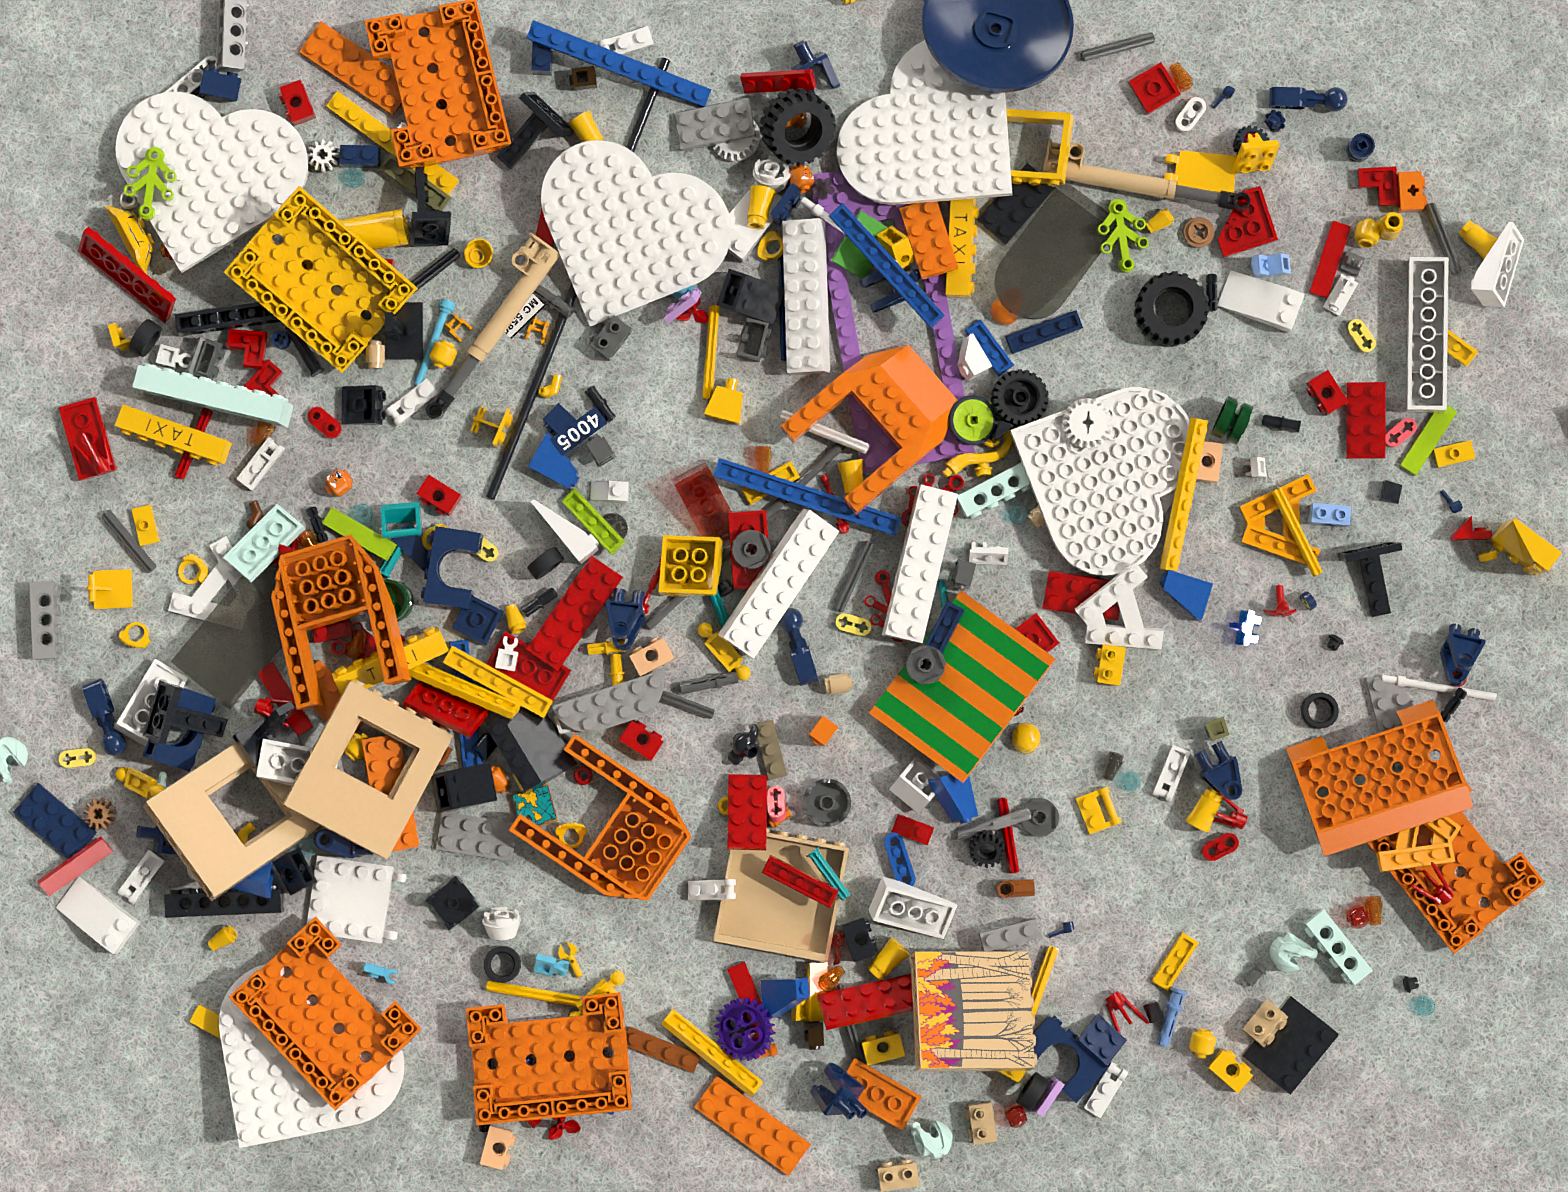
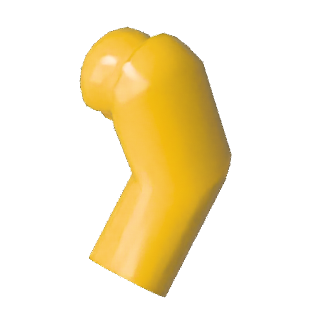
M553 374L551 384L540 387L539 395L542 398H550L559 392L562 376Z
M248 822L237 833V837L242 844L248 842V835L256 829L251 822Z

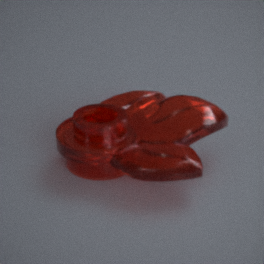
M841 930L833 932L831 947H836L833 966L839 965L841 961L839 946H843L845 936L841 934Z

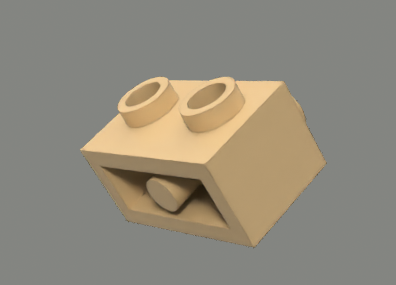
M1266 999L1244 1026L1243 1030L1265 1047L1266 1044L1269 1045L1274 1040V1034L1278 1029L1281 1030L1286 1025L1288 1016Z
M992 1102L968 1104V1109H965L966 1121H970L971 1128L968 1129L969 1140H973L974 1145L997 1142Z
M911 1158L902 1159L899 1164H892V1161L882 1162L881 1166L877 1167L881 1192L920 1186L916 1161L912 1162Z

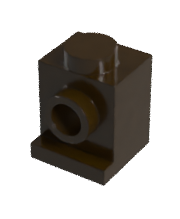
M595 67L572 68V74L569 75L570 86H574L575 90L597 88ZM581 77L587 79L586 82H580L579 80Z
M823 1021L804 1022V1027H808V1030H804L805 1042H809V1050H819L820 1046H824Z

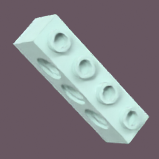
M1020 463L958 495L957 502L965 517L971 516L974 519L982 514L981 510L985 508L991 510L999 505L998 502L1005 499V501L1016 497V492L1022 490L1024 493L1032 487L1023 464ZM1008 479H1017L1018 486L1010 487ZM999 487L1001 495H992L991 488ZM977 495L982 496L985 500L984 504L977 505L974 502V497Z
M1321 909L1303 923L1306 926L1304 931L1310 938L1314 937L1318 941L1316 946L1323 954L1326 952L1330 956L1328 961L1335 969L1338 967L1342 971L1340 976L1347 984L1356 985L1373 971L1325 910ZM1325 927L1328 929L1329 934L1323 939L1320 936V930ZM1335 943H1339L1341 946V950L1337 954L1332 951V946ZM1347 958H1351L1353 961V965L1349 969H1346L1344 966V961Z

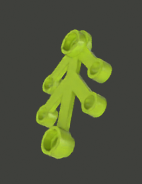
M159 147L149 148L146 151L144 160L136 166H129L126 170L127 175L135 179L139 176V172L149 166V171L134 184H127L124 187V193L128 197H133L138 190L146 185L144 204L139 208V215L145 221H150L155 217V210L152 207L155 185L160 190L165 201H171L174 198L173 191L167 188L157 175V167H159L164 173L167 182L173 183L177 179L176 173L165 164V154ZM153 153H157L158 156L156 158H151ZM135 169L136 173L134 175H130V171ZM169 174H174L172 179H168ZM133 188L132 193H127V190ZM170 192L171 196L166 198L165 194ZM148 208L149 212L147 214H143V210Z
M1114 199L1108 206L1109 215L1097 227V233L1102 236L1106 235L1109 232V226L1115 219L1117 227L1106 242L1100 245V252L1102 254L1110 253L1112 245L1119 238L1122 259L1118 262V269L1123 273H1128L1134 269L1135 264L1129 256L1127 237L1136 243L1139 249L1148 247L1149 240L1146 237L1138 236L1125 226L1124 218L1132 223L1138 231L1145 228L1146 222L1144 219L1136 218L1127 211L1125 201ZM1116 205L1121 206V211L1116 210ZM1138 221L1142 222L1141 228L1137 226ZM1101 226H1104L1106 228L1105 233L1101 232ZM1140 240L1145 241V246L1140 245ZM1104 245H1107L1109 247L1108 251H1104ZM1125 261L1130 263L1129 268L1125 267Z

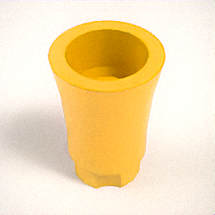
M590 110L580 114L568 123L581 142L591 140L603 141V136L598 130Z
M762 185L750 187L747 213L748 227L758 230L764 229L776 195L773 189Z
M1390 212L1380 217L1376 222L1380 228L1379 237L1386 241L1396 239L1403 227L1402 216L1398 213Z
M1471 220L1458 233L1460 237L1464 238L1463 241L1470 245L1483 260L1498 239L1478 224H1474Z
M863 459L837 463L846 496L864 481Z
M1207 787L1185 820L1202 831L1210 832L1223 795Z
M891 937L884 948L872 960L873 963L867 968L874 976L882 980L885 975L887 976L902 961L907 959L910 954L896 939Z

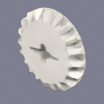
M754 122L756 136L712 145L713 149L721 158L728 161H741L748 158L759 145L760 132L757 124Z
M1090 398L1079 399L1073 402L1066 409L1062 420L1066 437L1073 444L1082 448H1093L1101 445L1109 437L1113 425L1109 409L1103 403ZM1087 414L1089 420L1093 422V424L1089 426L1088 434L1086 425L1083 424V421H1085L1087 418Z

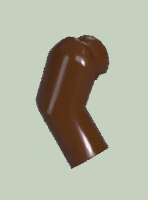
M258 500L249 503L252 511L251 516L246 521V526L249 529H252L264 517Z

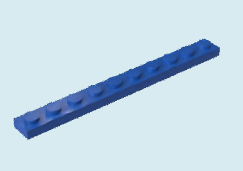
M534 20L526 37L527 40L702 108L705 107L711 89Z
M721 458L718 460L713 477L896 536L902 517L868 506L855 515L844 502V498Z

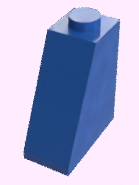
M546 433L528 467L569 490L571 486L575 488L580 479L578 471L566 455H561L550 440L552 438L551 435Z
M1168 570L1166 574L1163 573L1160 584L1163 585L1162 590L1195 620L1201 621L1213 583Z
M952 775L928 780L930 787L951 822L960 821V824L971 822V818L978 816L970 776H968L964 783Z
M270 861L233 886L232 889L271 898L274 877L273 862Z
M808 978L761 980L762 1003L764 1004L762 1009L763 1011L769 1009V1012L766 1014L767 1017H780L808 999Z

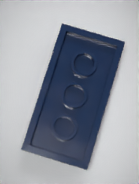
M37 783L13 812L67 859L86 847L97 834L95 829L89 827L82 818L40 783Z

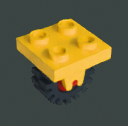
M1248 125L1247 128L1243 126L1242 129L1238 130L1233 141L1234 153L1237 152L1233 165L1234 173L1270 170L1280 147L1278 140H1270L1266 132L1262 133L1263 129L1257 130V126H1254V128H1251V125Z

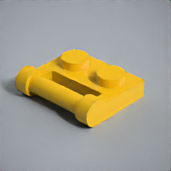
M1108 786L1075 798L1089 835L1122 822L1121 818L1117 816L1108 792L1110 790ZM1100 795L1111 819L1105 822L1096 799Z

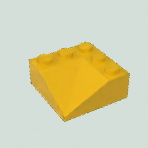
M1516 518L1503 522L1492 539H1490L1495 550L1508 554L1507 558L1515 564L1520 563L1524 566L1523 570L1531 576L1548 572L1562 554L1561 551Z
M663 535L659 593L663 596L678 597L716 595L722 565L723 540L720 537Z

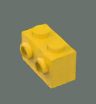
M1102 644L1101 648H1097L1096 659H1099L1098 667L1094 668L1093 673L1096 683L1120 686L1126 647Z

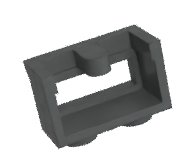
M751 318L746 319L740 349L737 353L738 357L760 362L761 358H765L767 347H764L765 340L770 339L772 331L769 328V323ZM754 327L763 329L756 356L747 354Z
M200 336L188 373L199 378L200 376L209 378L211 381H213V378H217L220 369L217 367L219 360H223L226 352L224 345ZM209 344L215 346L207 372L203 373L198 371L206 346Z
M596 433L588 438L589 442L586 445L600 467L616 457L604 436L601 438Z
M957 559L951 578L954 589L964 591L966 588H970L976 567L975 563Z

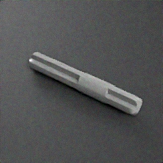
M1026 808L958 831V837L963 841L972 838L973 835L976 836L979 831L983 834V830H986V833H988L989 830L994 831L1031 819V812Z

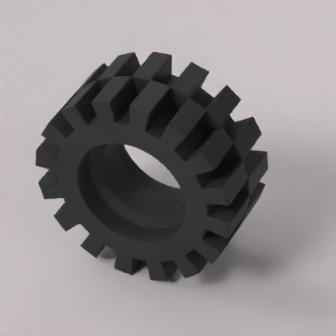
M983 830V834L979 831L976 836L973 835L972 840H970V857L973 859V862L975 864L978 862L980 867L982 864H985V868H988V864L994 867L995 862L998 865L1000 860L1004 858L1003 838L999 837L997 832L993 835L992 830H989V833ZM989 844L994 847V851L983 853L980 851V847Z

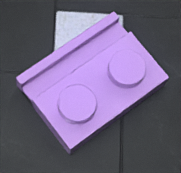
M696 287L690 293H685L677 303H672L666 309L665 321L669 324L698 301L702 292Z
M1052 1076L1044 1093L1032 1109L1043 1117L1065 1084Z

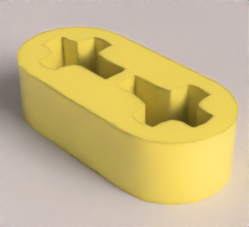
M1352 320L1347 326L1348 334L1361 352H1371L1376 346L1374 337L1361 320ZM1353 323L1355 325H1360L1359 332L1361 333V335H1359L1357 331L1353 332L1351 330L1353 328ZM1361 337H1363L1366 341H1371V344L1369 345L1370 349H1368V347L1364 348L1362 346L1364 341Z
M483 538L481 554H476L487 562H493L497 559L499 552L493 544ZM484 547L488 550L493 548L494 557L489 556L486 558L487 554L482 549Z
M843 613L836 619V626L841 631L859 636H866L871 631L870 622L864 618ZM844 617H847V621L853 624L852 626L846 625L843 628L841 623H839V619L842 620ZM862 622H865V626L868 627V630H864L863 633H861L860 629L854 627V625H861Z
M88 748L67 750L60 754L59 763L65 768L90 766L95 763L97 755L94 750ZM87 751L88 754L92 755L88 763L85 759L80 760L79 757L86 755ZM67 754L70 757H76V760L70 761L69 765L63 760V758L67 757Z

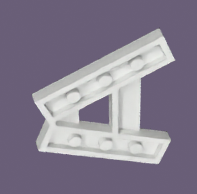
M225 536L210 545L218 560L215 568L192 597L173 592L168 611L243 631L248 612L265 602L253 581L249 582L224 560L223 557L233 548L229 539ZM229 580L237 593V597L229 607L212 603L213 599Z
M1135 561L1075 608V611L1086 623L1085 643L1162 649L1163 629L1146 628L1143 626L1133 589L1148 578V576ZM1118 602L1125 626L1106 624L1103 612Z

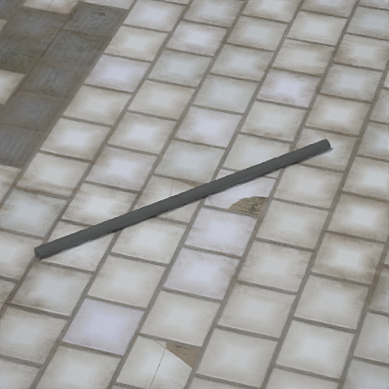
M836 443L795 483L805 486L846 446ZM777 498L766 509L767 521L788 501ZM730 543L723 549L722 563L731 556ZM673 596L645 624L652 630L687 596Z

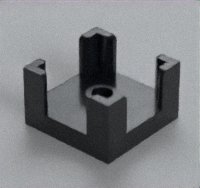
M459 876L452 878L449 883L425 900L438 913L448 930H452L481 907Z

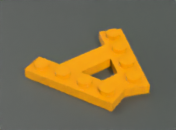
M1309 474L1280 487L1299 525V499L1317 491ZM1273 491L1239 506L1247 523L1241 543L1307 566L1283 515V536L1265 530V516L1279 509L1272 495ZM1310 546L1317 559L1320 549Z
M1449 817L1423 824L1433 831L1431 845L1415 847L1419 826L1398 832L1395 850L1376 853L1380 872L1431 866V862H1434L1435 865L1455 862L1452 841L1461 829V826Z

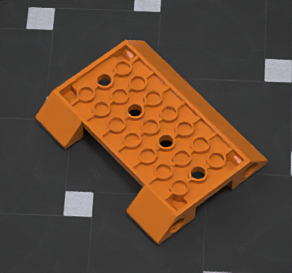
M464 0L439 5L436 11L402 17V13L364 20L372 57L391 59L407 127L390 130L399 167H426L493 153L511 145L477 0ZM423 28L427 29L429 31V35L427 37H421L418 33L419 30ZM429 65H436L438 71L430 73L427 67ZM438 101H444L447 107L444 110L438 109L436 107ZM452 137L456 143L453 146H448L445 143V139Z
M1433 699L1396 711L1401 724L1399 727L1329 750L1323 736L1286 748L1324 857L1473 808L1467 783L1440 711ZM1430 752H1439L1441 755L1440 759L1436 761L1431 760L1429 757ZM1393 764H1401L1403 770L1400 773H1395L1392 770ZM1361 775L1365 777L1366 782L1363 785H1357L1354 779ZM1320 788H1326L1329 794L1322 798L1318 796L1317 791Z
M1467 783L1468 790H1469V793H1470V792L1473 791V790L1471 789V787H1470V786L1468 785V783ZM1463 812L1447 816L1461 826V829L1452 841L1455 862L1436 865L1449 887L1453 890L1454 897L1450 902L1445 905L1441 903L1437 905L1430 898L1411 888V885L1414 884L1431 895H1435L1433 891L1436 887L1422 872L1426 870L1439 885H1443L1432 866L1389 871L1453 954L1484 931L1483 928L1511 906L1519 904L1545 883L1522 852L1501 862ZM1423 824L1419 825L1415 847L1431 845L1433 831ZM1398 833L1367 842V844L1375 854L1395 850ZM1458 866H1462L1465 870V874L1462 877L1455 875V869ZM1481 897H1486L1489 900V905L1486 908H1482L1479 905Z
M315 916L287 942V945L263 968L252 974L229 998L336 1111L391 1061L422 1029L396 1001L381 1015L329 961L342 944ZM284 967H289L292 970V974L288 978L281 976V970ZM311 995L318 997V1003L315 1006H310L307 1003V998ZM337 1023L345 1026L342 1034H336L333 1030ZM367 1051L371 1054L369 1062H362L360 1060L362 1052Z
M621 992L582 996L583 1015L509 1023L505 1004L466 1008L469 1047L472 1049L475 1081L473 1094L476 1126L632 1110L631 1076ZM607 1046L614 1050V1054L610 1058L605 1057L603 1054V1049ZM568 1050L575 1053V1059L571 1062L567 1061L564 1057L565 1052ZM529 1054L535 1055L537 1059L535 1065L527 1064L526 1057ZM490 1058H495L498 1061L496 1069L488 1067V1060Z

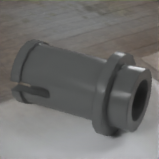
M1260 962L1254 964L1255 967L1243 978L1252 987L1263 974L1266 975L1265 972L1268 970Z

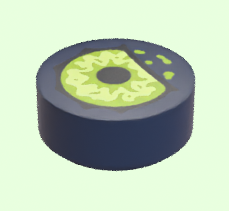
M1305 591L1299 595L1300 600L1309 611L1317 607L1314 597L1309 592Z

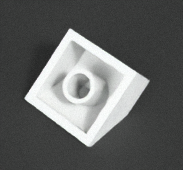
M916 756L889 790L919 814L935 795L928 780L941 776Z

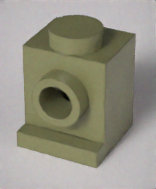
M1224 717L1205 722V731L1211 741L1230 735Z

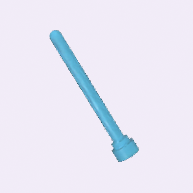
M441 298L439 304L441 312L415 379V386L423 382L431 361L429 355L435 342H438L447 315L454 310L456 304Z

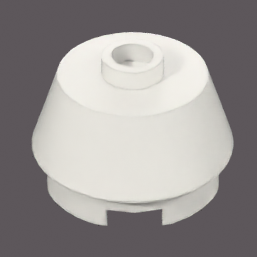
M769 156V159L763 161L759 159L753 169V176L757 185L769 187L776 193L785 188L791 174L789 173V165L787 166L776 156Z
M507 907L491 908L490 913L484 912L482 922L489 938L503 941L516 936L521 918L517 909L508 911Z

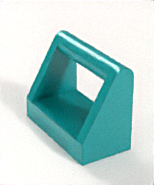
M419 502L381 505L383 539L422 535V514ZM416 521L417 528L387 530V524Z

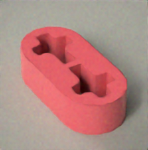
M1405 418L1386 433V445L1394 448L1404 442L1416 431V422L1411 418ZM1404 422L1412 424L1410 427L1411 432L1406 430L1402 433L1401 430L1405 427ZM1399 433L1400 436L1396 438L1397 443H1390L1389 435L1394 436Z
M772 786L767 791L768 814L774 822H780L786 817L785 794L780 786ZM775 793L779 794L778 801L774 799ZM775 807L779 808L780 812L778 815H775Z

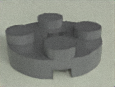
M745 530L739 533L732 541L733 558L741 566L751 569L758 568L767 561L771 550L770 543L767 537L759 531ZM748 544L756 546L754 554L746 552Z
M927 645L915 648L910 653L906 664L910 677L917 683L925 685L937 682L944 675L946 666L942 653L934 647ZM924 660L931 662L930 669L921 668Z
M1043 798L1032 799L1023 807V809L1027 808L1031 812V819L1021 822L1023 828L1029 834L1043 837L1049 835L1057 827L1059 812L1049 800ZM1038 812L1045 816L1041 823L1034 819Z

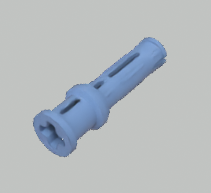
M1174 987L1170 988L1172 992L1169 1001L1165 1005L1167 1011L1157 1044L1169 1047L1178 1013L1182 1011V1002L1184 996L1188 993Z

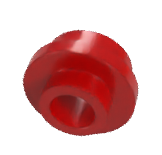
M579 766L574 771V780L580 785L590 783L593 778L592 770L587 766ZM581 772H586L587 777L585 779L580 778Z

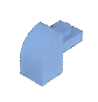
M1282 253L1269 256L1253 255L1251 269L1254 272L1255 278L1291 274L1289 255Z

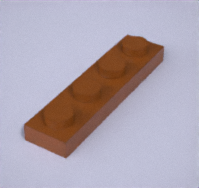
M631 1026L628 1027L626 1035L629 1048L694 1073L700 1058L696 1052Z

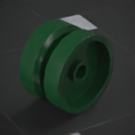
M1228 396L1219 412L1211 435L1221 438L1229 429L1227 441L1237 445L1248 426L1253 406L1243 403L1238 411L1235 412L1238 400Z
M386 579L384 583L392 599L397 621L400 622L407 618L413 609V594L404 583Z

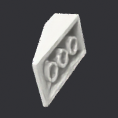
M750 189L730 212L732 232L728 252L741 262H744L773 223L770 213L782 198L776 193L769 211L768 220L762 230L747 226Z
M1513 222L1507 224L1471 281V289L1483 306L1505 308L1524 238Z
M1230 270L1217 306L1289 333L1292 330L1305 294Z
M533 499L531 501L581 564L599 551L597 547L599 543L592 534L587 535L586 532Z
M156 659L152 662L113 727L145 747L149 738L143 736L159 680L180 687H184L188 680L184 675Z
M263 739L256 777L292 786L312 748Z
M80 876L56 907L112 954H117L141 923Z
M882 877L870 905L869 913L873 921L944 939L957 904L903 882Z

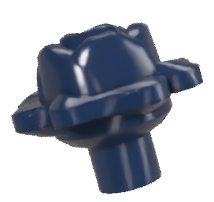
M1273 109L1265 115L1267 118L1265 123L1271 131L1279 132L1280 129L1285 128L1284 123L1286 119L1280 111L1276 112Z

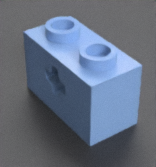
M1312 503L1309 505L1308 524L1348 527L1350 526L1351 506Z

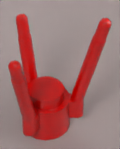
M84 432L81 433L94 460L91 462L78 444L75 445V448L97 476L111 470L110 465L113 463L109 456L106 438L102 437L106 459L103 456L98 458Z
M266 697L265 700L259 699L254 707V713L263 717H269L274 710V706L271 703L286 704L290 701ZM284 722L283 726L289 727V724Z
M1223 796L1222 799L1235 809L1236 812L1232 811L1229 816L1217 812L1216 816L1220 818L1214 817L1213 821L1229 825L1233 828L1243 829L1248 819V816L1243 814L1244 809L1239 808L1231 800Z
M1431 862V866L1443 885H1439L1426 870H1423V874L1436 887L1433 891L1435 895H1431L1414 884L1411 885V888L1430 898L1437 905L1440 903L1445 905L1454 897L1453 890L1449 887L1435 863Z
M1117 991L1105 999L1107 1001L1105 1006L1109 1010L1115 1029L1120 1034L1121 1032L1113 1009L1115 1011L1119 1009L1128 1024H1132V1021L1123 1009L1125 1004L1146 1024L1149 1023L1144 1015L1126 999L1123 993L1120 995Z

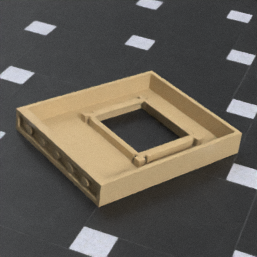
M355 679L354 682L349 681L282 805L381 858L388 859L453 735L449 734V729L441 725L439 728L434 726V721L425 716L421 719L416 716L417 712L408 707L405 709L399 707V702L391 698L388 700L382 698V693L375 689L369 691L364 688V683ZM360 721L413 748L389 795L335 768Z
M237 743L146 801L143 806L211 901L322 827L282 805L292 786L259 778L285 814V817L245 844H242L209 798V795L251 768L255 774L257 773L258 767L252 768Z

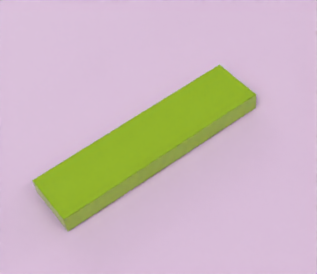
M1447 405L1445 413L1434 412L1399 466L1416 476L1455 417L1457 411Z
M573 488L561 500L611 555H614L626 543L576 488Z
M331 507L322 522L323 525L342 536L351 534L361 547L386 561L389 560L397 546L394 542L387 538L383 539V536L333 507Z

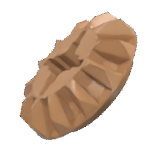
M1202 217L1191 219L1184 228L1186 242L1192 247L1199 248L1210 244L1214 238L1212 223ZM1195 227L1199 230L1206 228L1202 233L1203 238L1200 236L1193 237L1196 232Z

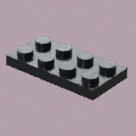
M1028 163L1020 170L1038 172ZM1022 182L1021 184L1012 183V196L997 197L977 221L1006 245L1056 187L1049 186L1046 183H1040V185H1031L1029 182Z

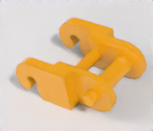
M453 314V319L448 324L444 323L446 325L445 328H449V332L461 342L462 340L455 334L456 330L464 324L470 330L473 328L464 319H459V315L455 316ZM456 320L460 322L454 329L451 328V325Z
M536 316L535 319H532L533 324L529 325L525 339L529 338L531 330H535L543 334L540 342L543 345L548 332L546 327H549L548 320L543 322L537 320ZM535 324L544 326L543 330L535 328Z

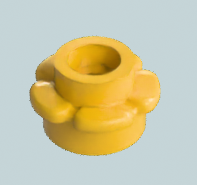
M986 463L978 464L974 472H976V477L978 478L989 477L993 468L989 467Z

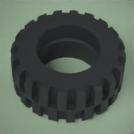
M793 88L787 89V93L780 92L775 100L772 98L769 101V107L764 108L763 113L765 115L760 119V124L763 125L760 127V134L767 148L781 161H785L790 165L796 163L798 166L804 165L805 162L810 164L814 162V158L817 157L819 159L823 156L824 150L828 151L830 148L829 143L830 141L833 142L835 138L833 132H836V124L833 123L836 121L835 115L832 113L830 106L814 92L804 90L803 88H797L796 91ZM800 113H810L811 125L807 133L794 141L785 140V128L790 119Z
M1172 271L1171 273L1163 272L1158 276L1152 277L1140 290L1134 305V317L1137 318L1136 324L1138 328L1142 329L1141 333L1145 337L1151 338L1150 341L1153 343L1158 342L1161 346L1171 345V347L1186 344L1195 338L1206 324L1209 313V299L1204 294L1205 289L1203 286H1199L1195 278H1189L1186 273L1178 274V271ZM1176 292L1186 299L1189 305V315L1184 323L1173 327L1167 326L1157 319L1154 313V303L1161 294Z

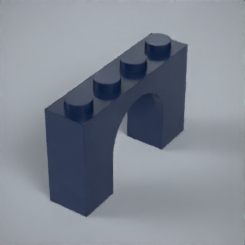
M435 526V531L432 530L430 541L433 542L432 549H429L427 560L430 561L429 568H426L424 573V579L427 580L426 587H423L421 591V598L424 603L471 610L474 591L446 585L440 576V564L443 558L453 551L481 554L484 536L482 533Z
M180 687L182 691L177 706L212 714L217 699ZM188 730L181 740L175 743H166V745L148 739L142 756L190 772L195 764L198 749L202 745L204 733Z
M1048 1015L1033 1031V1034L1036 1036L1034 1053L1038 1059L1049 1046L1056 1043L1068 1044L1076 1051L1078 1067L1071 1078L1065 1083L1062 1091L1077 1103L1107 1068H1103L1076 1043L1075 1038L1077 1035L1069 1028L1065 1031L1061 1027L1063 1023L1055 1015L1052 1018Z

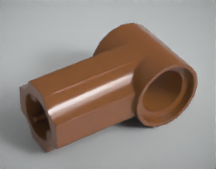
M1034 879L1003 880L997 883L995 890L997 895L1002 898L1035 896ZM1003 884H1007L1010 888L1009 893L1006 895L1000 891V887Z

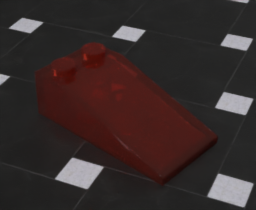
M706 462L671 479L701 537H720L723 542L729 540L727 513L732 511Z

